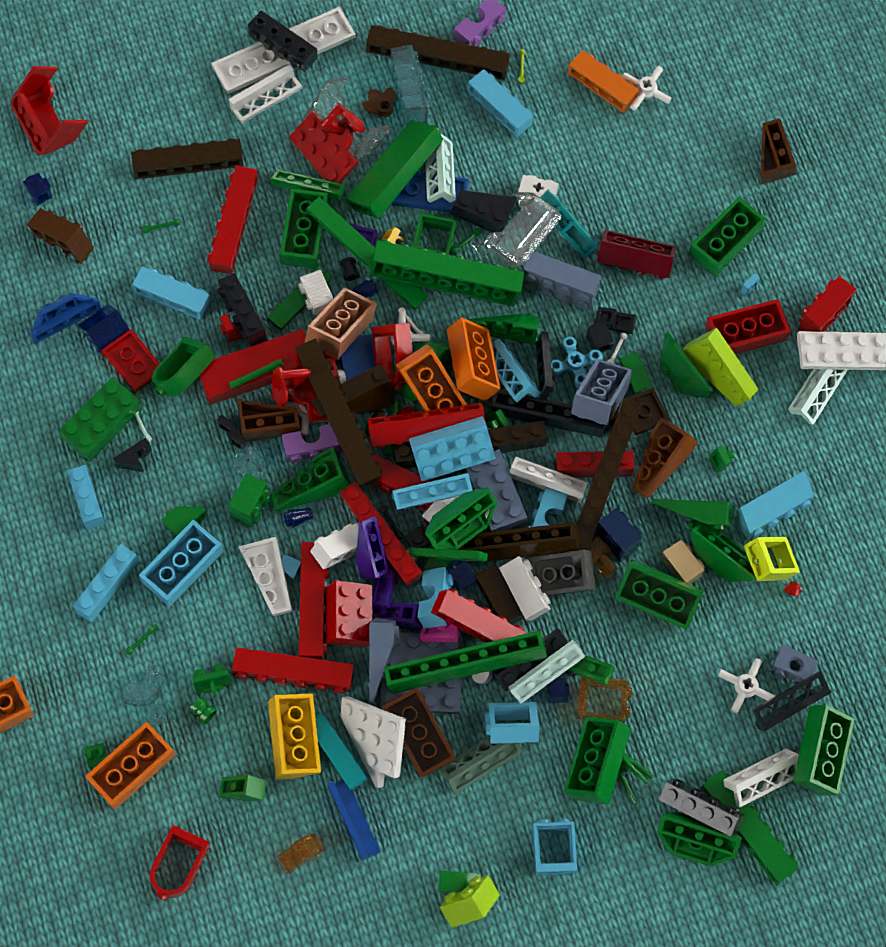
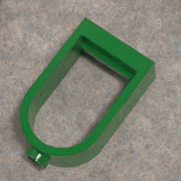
M185 336L154 370L152 381L156 385L154 388L155 392L160 396L165 395L167 397L180 394L190 386L216 356L205 343Z

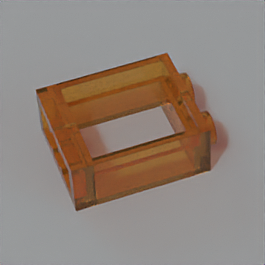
M581 676L576 719L585 720L587 716L620 720L624 723L626 718L629 719L630 707L627 706V699H631L632 687H628L629 681L610 679L606 686ZM588 686L622 690L620 715L586 712Z

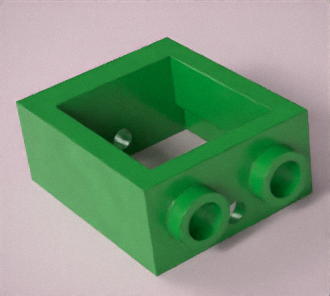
M420 213L412 248H422L419 247L424 226L449 231L446 249L443 253L450 256L457 220H453L450 217H437L431 213ZM427 249V250L430 251V252H435V253H437V252H442V251Z

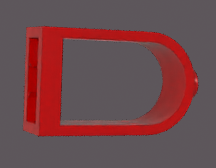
M410 323L371 327L375 366L382 365L390 379L392 390L402 389V385L407 383L398 369L396 375L393 373L389 336L394 335L396 364L413 354Z
M172 825L150 869V881L157 891L155 894L157 898L166 901L167 898L180 897L189 890L211 846L210 842ZM174 839L200 852L184 884L176 890L167 891L157 885L156 875Z

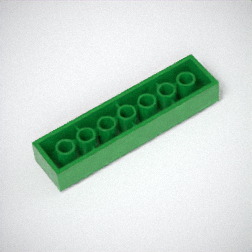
M377 240L369 276L514 307L521 293L524 272L516 268H503L498 264L490 265L479 260H467L461 256H448L443 252L435 253L424 248L416 249L406 244H393L388 240Z

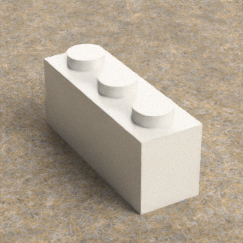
M359 522L354 525L350 523L342 530H334L327 537L321 536L314 541L315 545L310 552L323 570L356 555Z
M519 556L499 567L526 620L531 621L551 610L548 605L550 600L545 593H542L540 589L541 583L537 576H533L531 572L533 568L528 559Z

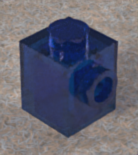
M39 172L28 176L23 181L25 190L36 206L52 198L49 189L51 186L46 177L42 178Z
M452 560L446 568L448 573L452 575L457 589L463 590L478 580L467 561Z

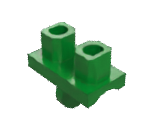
M223 664L214 665L212 667L213 673L206 674L205 669L194 671V678L192 680L196 694L212 692L213 697H217V690L231 685L228 671L224 668Z

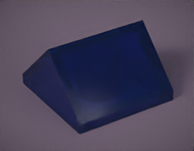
M109 304L78 325L100 353L103 348L130 330L118 310Z

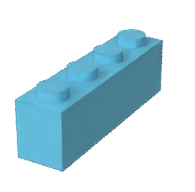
M483 69L468 81V92L516 137L533 124V114L530 109L522 106L519 99L512 96L504 85H500L491 73H487Z
M142 266L132 284L134 293L199 320H202L211 303L210 295L206 290L202 288L196 289L185 281L179 282L172 276L162 275L150 267L145 268Z
M120 544L73 605L76 613L92 623L138 564L137 554Z

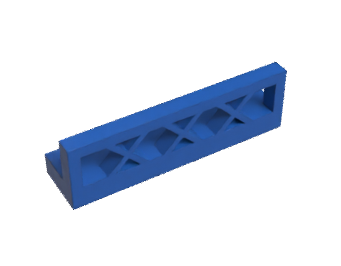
M343 780L335 784L333 781L328 783V789L361 860L364 861L381 853L353 791H350Z

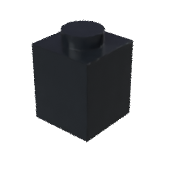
M605 322L602 324L595 323L588 328L586 336L592 350L596 349L602 353L612 349L614 341Z

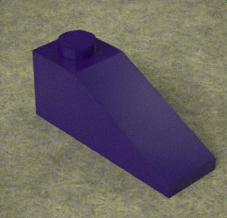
M376 516L359 522L356 563L360 578H378L390 572Z
M391 602L388 609L372 610V620L374 618L395 620L396 626L406 630L421 631L423 628L418 619L419 604Z

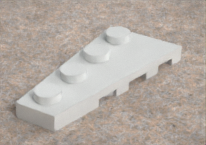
M272 537L239 546L272 615L278 616L293 612L277 538Z

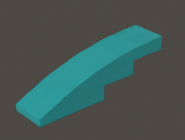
M549 189L535 201L536 205L547 215V218L560 230L564 238L584 258L589 256L598 247V244Z
M321 713L315 717L318 745L351 791L365 782L367 777Z

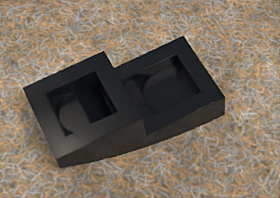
M598 307L595 323L602 324L605 322L609 330L633 334L637 317L636 314L619 313L617 309Z
M220 415L217 419V424L220 429L229 434V443L246 452V442L240 431L231 421Z

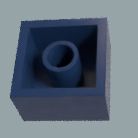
M615 508L598 522L595 535L621 563L638 549L642 536L640 530L629 523L627 515Z

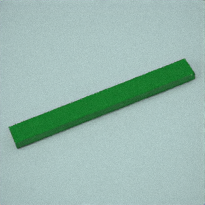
M318 197L307 207L306 211L370 269L375 247L321 197ZM379 278L414 311L428 297L415 285Z

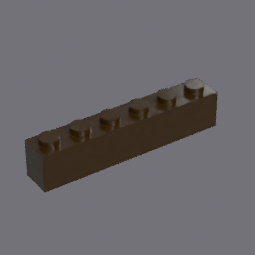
M234 138L226 141L192 143L183 146L174 145L166 148L156 147L149 150L138 149L131 152L135 180L235 168L236 165L244 167L240 139Z
M574 522L479 533L461 546L459 550L488 554L486 562L514 559L519 556L523 558L579 551V533ZM464 561L465 564L480 563V562H481V561Z

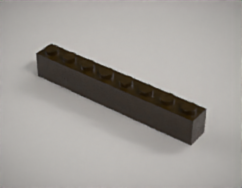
M371 25L366 42V52L475 75L484 69L487 73H491L495 79L504 81L510 63V53L503 50L497 51L487 47L473 46L469 43H458L449 39L443 40L434 36L419 35L415 32L409 33L400 29H389L381 25Z
M315 338L295 347L296 354L303 368L311 371L308 379L359 487L362 488L380 480V473L383 472L379 462L375 463L372 458L375 454L371 445H366L364 441L367 437L363 428H358L356 424L358 418L354 410L350 411L348 407L350 401L346 393H341L340 387H342L338 376L334 377L332 374L334 367L330 359L326 360L323 355L326 351L322 342L318 343Z
M625 399L622 400L576 523L579 533L580 550H589L642 407Z
M544 420L488 429L493 450L500 449L501 453L544 447L547 444ZM410 442L402 445L393 444V455L396 465L405 469L417 467Z

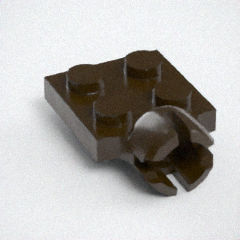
M654 388L625 398V400L642 406L632 431L635 436L654 429L661 417L668 422L670 421ZM618 410L615 411L610 420L611 426H613Z

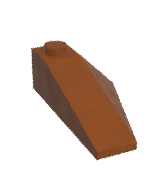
M662 417L650 433V442L647 450L644 451V460L642 466L638 469L632 487L634 491L647 499L688 458L698 443L690 434Z

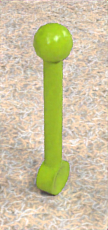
M524 49L519 50L520 77L518 82L520 84L525 82L524 55L526 52Z

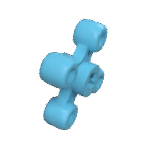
M567 336L562 341V349L567 353V358L563 361L552 360L551 368H558L554 369L553 376H559L564 371L574 374V385L579 389L582 384L580 380L583 381L587 376L584 374L583 368L587 365L593 366L596 361L593 357L602 360L603 356L596 349L591 350L586 355L577 352L575 338Z

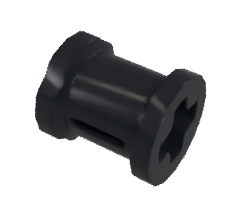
M347 257L340 261V266L344 270L343 277L346 281H353L360 277V273L356 269L355 257Z

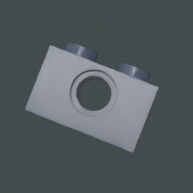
M782 645L771 671L778 677H787L793 680L794 684H798L814 674L819 661ZM790 664H796L799 670L793 671L790 668Z

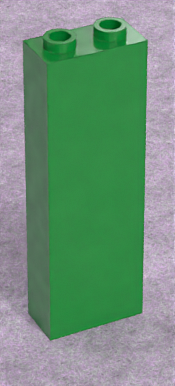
M410 120L347 196L346 200L352 209L379 219L443 141L439 128L435 125L425 124L422 121Z

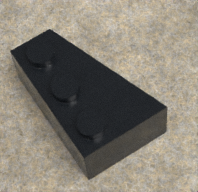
M460 190L450 214L500 236L518 197Z

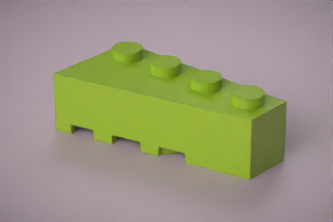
M717 328L688 342L682 349L694 367L735 406L750 400L757 392V386Z

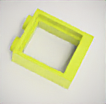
M757 537L744 545L757 581L787 580L800 573L786 537ZM767 548H772L779 569H774Z

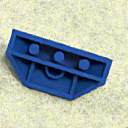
M70 293L62 295L51 304H45L38 310L30 333L34 344L101 310L97 298Z

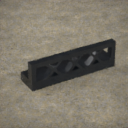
M818 671L752 709L757 718V721H755L757 728L766 731L832 693L822 672ZM818 678L821 684L810 689L812 682ZM796 690H805L804 694L794 699ZM782 698L789 700L788 703L777 709L779 700ZM763 709H772L771 713L764 717L761 716L760 711Z

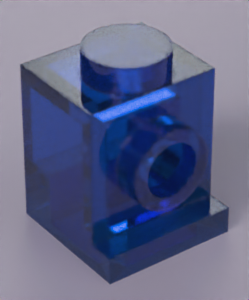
M556 678L547 684L549 703H569V684L565 683V678Z

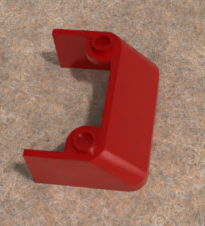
M33 66L11 99V107L39 155H47L73 143L88 124L87 120H63L61 123L53 110L50 100L54 95V89L50 80L58 70L56 66Z

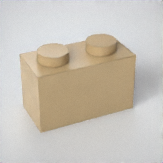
M682 540L662 552V561L674 577L683 582L691 584L700 578L705 571L701 560L694 557L691 547L687 543L684 544Z

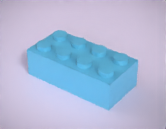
M483 416L409 438L421 481L496 459Z
M192 520L139 574L140 580L170 607L223 552L222 544L196 521Z

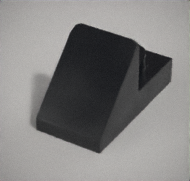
M145 437L114 457L117 468L144 472L138 459L144 458L152 450L151 445Z
M422 520L420 527L404 536L410 547L425 548L431 544L425 535L429 522Z

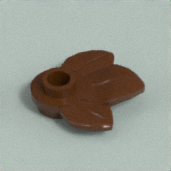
M388 87L383 93L370 88L368 93L369 101L362 103L364 109L370 113H377L381 117L390 116L394 111L393 104L396 101V94L393 88Z

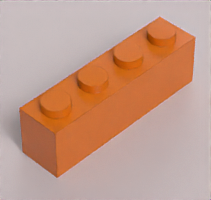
M582 50L569 64V75L623 113L630 108L638 95L639 90L634 84L628 83L620 74L611 71L606 64L597 61L590 53Z

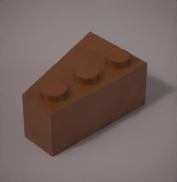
M780 118L762 124L761 185L796 175V164Z
M40 208L27 223V226L36 237L52 247L54 245L63 249L62 253L74 255L76 262L80 264L83 263L94 249V246L83 231L84 228L79 223H72L64 216L59 217L51 210L46 211Z
M238 398L242 435L245 442L282 437L283 434L300 431L297 408L279 407L275 404L267 405L257 401L248 402Z

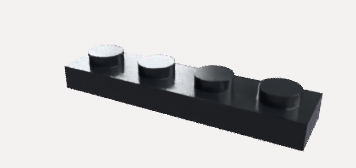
M541 331L535 343L538 387L541 392L539 398L547 400L555 387V382L552 381L554 369L551 368L552 354H550L551 341L549 340V333Z
M558 628L543 638L547 658L568 643ZM547 658L505 667L494 675L502 688L507 692L510 685L514 684Z

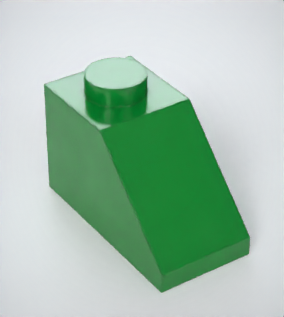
M175 507L163 515L162 523L176 538L192 520L199 524L208 515L204 507Z
M250 775L222 777L219 797L250 802L264 800L266 780Z

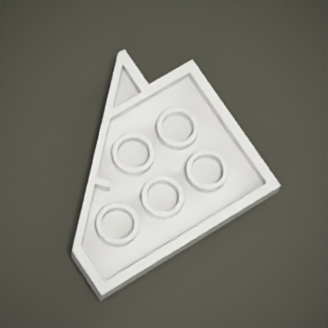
M349 696L342 697L340 717L375 787H383L385 775L392 778L400 777L406 719Z

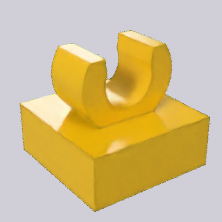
M393 227L386 230L381 240H388L395 244V240L400 243L404 239L398 236L400 230Z

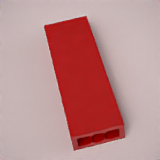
M300 329L213 359L199 375L209 405L272 384L273 371L237 388L231 389L229 386V382L281 359L283 371L298 368L294 351L295 347L305 343L306 335L304 330Z

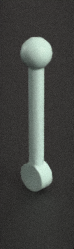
M138 411L135 414V417L139 423V426L144 436L150 442L152 441V438L150 435H148L138 415Z

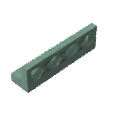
M489 736L457 756L452 762L439 768V771L448 781L454 794H457L522 753L519 743H491ZM485 747H490L488 750L482 751ZM469 757H473L469 762H465ZM456 768V770H454L450 774L447 773V771H449L450 769Z

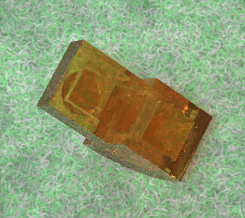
M598 535L593 539L588 550L592 552L593 568L598 565L601 574L607 575L611 579L616 575L618 569L608 558L611 549Z
M312 833L292 843L291 847L277 857L288 874L304 863L310 862L324 852L325 849L316 834Z

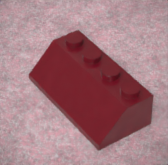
M605 230L597 262L604 266L614 265L618 266L621 270L631 269L642 275L648 273L656 278L665 279L670 276L676 246Z

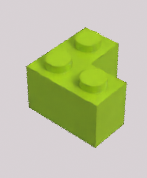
M489 875L475 876L469 880V885L459 893L451 892L445 896V901L440 906V909L451 927H456L484 918L500 894Z

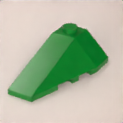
M531 313L467 319L489 329L490 336L533 345L536 343L540 317Z
M334 447L316 455L311 459L313 461L305 469L302 467L298 471L299 474L292 480H287L270 495L276 512L335 496L351 485L348 473Z
M651 499V503L713 526L715 530H725V527H730L735 511V505L723 501Z

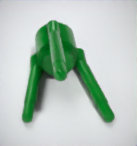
M624 753L618 775L633 804L636 805L637 801L622 772L627 774L632 770L645 784L648 783V780L637 769L651 779L653 775L631 756L629 757Z

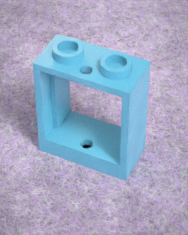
M536 702L488 703V711H485L486 736L490 735L491 743L539 742V720ZM528 720L529 723L495 724V721Z
M542 819L537 820V823H533L535 876L576 874L577 858L574 822H569V819H558L557 822H549V820ZM568 831L570 863L540 864L539 832Z

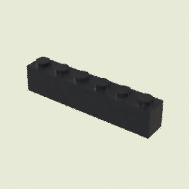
M499 390L493 395L491 411L501 409L506 418L530 423L544 420L545 426L601 438L605 425L571 414L572 404L535 398L529 395H525L516 402L509 392L505 390Z

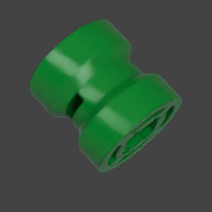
M200 697L192 704L189 712L192 715L199 716V721L205 725L215 716L217 710L213 706H209L204 697Z

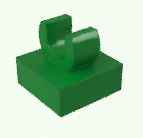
M501 409L488 411L484 415L487 420L485 422L487 429L509 425Z
M724 446L717 447L709 455L717 472L723 471L731 463L730 459L735 457L732 450L726 451Z
M104 742L84 747L89 768L96 767L107 757Z

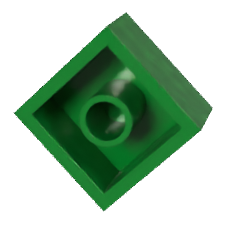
M248 473L245 474L228 505L231 519L250 528L253 527L254 523L257 524L262 515L260 512L263 507H267L271 498L269 497L267 482Z

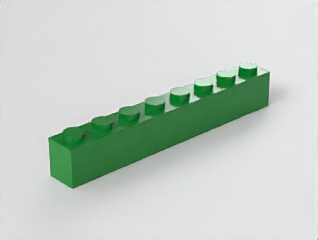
M539 630L386 666L384 670L387 686L391 693L394 694L416 687L420 688L547 658L544 640Z

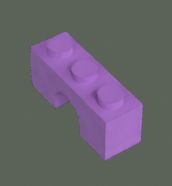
M485 0L478 6V16L483 21L474 23L465 18L454 28V39L459 43H469L473 46H478L486 35L488 36L492 33L494 27L504 22L506 7L497 0Z
M331 426L319 427L320 438L314 443L305 442L301 436V431L283 434L282 441L287 462L298 463L302 459H313L316 455L332 447L339 454L342 449Z

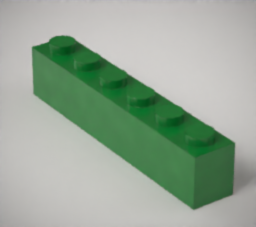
M721 770L705 782L700 789L704 794L718 798L725 805L736 807L740 810L739 812L745 814L737 835L742 838L741 842L777 886L799 869L796 866L798 863L791 854L788 855L785 852V847L781 840L774 838L771 834L770 826L760 820L758 817L759 813L754 806H749L748 803L742 807L736 806L734 791L724 786L723 780L730 776L727 773L724 774ZM740 791V792H741V797H742V798L746 797V796L744 795V793H743L742 791Z

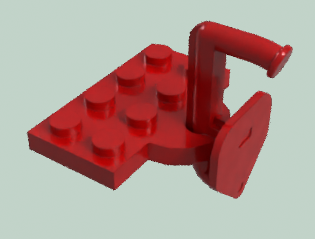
M337 103L324 120L316 112L311 111L289 136V139L325 180L341 184L359 164L349 152L353 142V132L364 133L365 128L361 119ZM339 115H341V116L343 117L342 120H341V119H336V118H337Z
M294 351L298 368L284 371L281 367L274 369L272 373L271 396L279 407L285 406L288 397L297 404L306 405L310 423L328 421L327 417H319V413L311 400L317 397L308 379L311 371L303 368L296 351ZM324 353L325 359H330L334 370H332L333 376H338L335 358Z

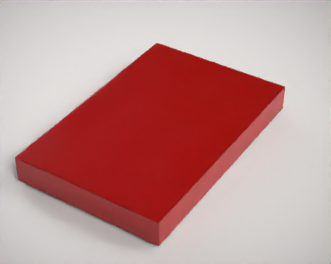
M132 329L101 350V353L134 393L152 382L153 372L160 364Z

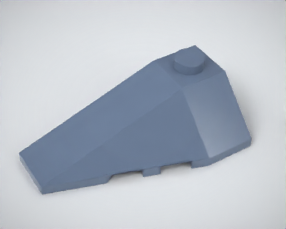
M374 618L370 622L369 702H374L377 698L385 674L384 667L388 665L396 638H399V626H396L395 620Z

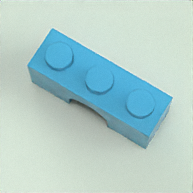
M86 465L67 470L86 530L105 524Z
M546 487L544 492L541 491L537 501L540 503L539 509H534L531 518L534 520L533 526L528 527L549 525L544 518L550 514L561 516L568 494Z
M445 567L423 571L421 586L430 599L419 601L418 619L425 629L447 625V621L431 613L439 591L451 589V586L454 584L453 576L448 573Z

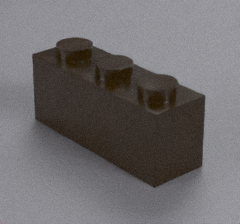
M496 564L475 574V582L495 616L506 618L508 623L512 625L523 620L524 616Z

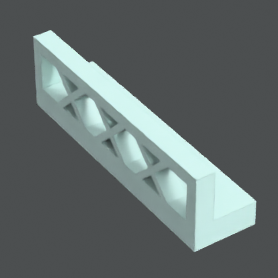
M442 134L443 141L425 161L427 201L430 203L441 197L450 203L456 200L453 142ZM437 157L435 164L432 166L433 160ZM437 171L438 174L433 181L432 178ZM438 186V192L433 194L435 188Z
M813 369L788 408L790 413L802 415L809 424L813 425L847 370H840L837 373L833 369ZM831 376V385L827 387V380ZM822 391V399L818 402V394ZM810 406H813V414L810 416L807 411Z
M571 640L508 688L516 699L523 703L583 659L585 655L576 641Z

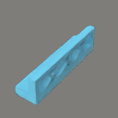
M497 338L492 343L493 351L497 349L495 363L498 378L516 402L521 400L528 392L536 398L541 392L510 349ZM505 361L504 369H498L499 362ZM508 373H514L512 381H506ZM516 385H522L524 388L515 394Z
M466 473L393 490L392 498L398 511L458 497L465 492L473 490L469 474Z

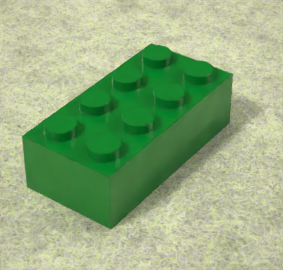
M291 188L280 249L281 264L316 268L318 266L324 227L306 209L318 197H321L328 204V193Z
M738 197L690 245L688 255L717 277L763 230L767 219Z
M111 377L59 430V433L66 443L90 462L135 417V414L142 410L140 400Z
M632 559L615 599L687 630L704 590Z
M828 705L809 707L793 779L794 783L821 796L839 795L854 718Z
M586 716L564 793L578 801L609 805L631 729L620 720Z

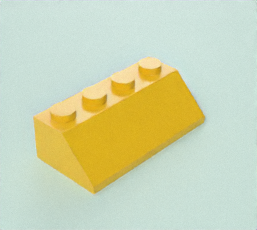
M313 694L274 695L268 701L275 780L296 779L321 773Z

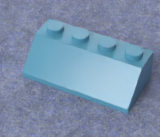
M803 471L739 509L734 521L746 539L752 536L753 538L758 537L765 528L769 527L771 529L779 524V520L783 518L789 519L795 514L796 510L800 508L804 510L811 505L814 495L806 472Z

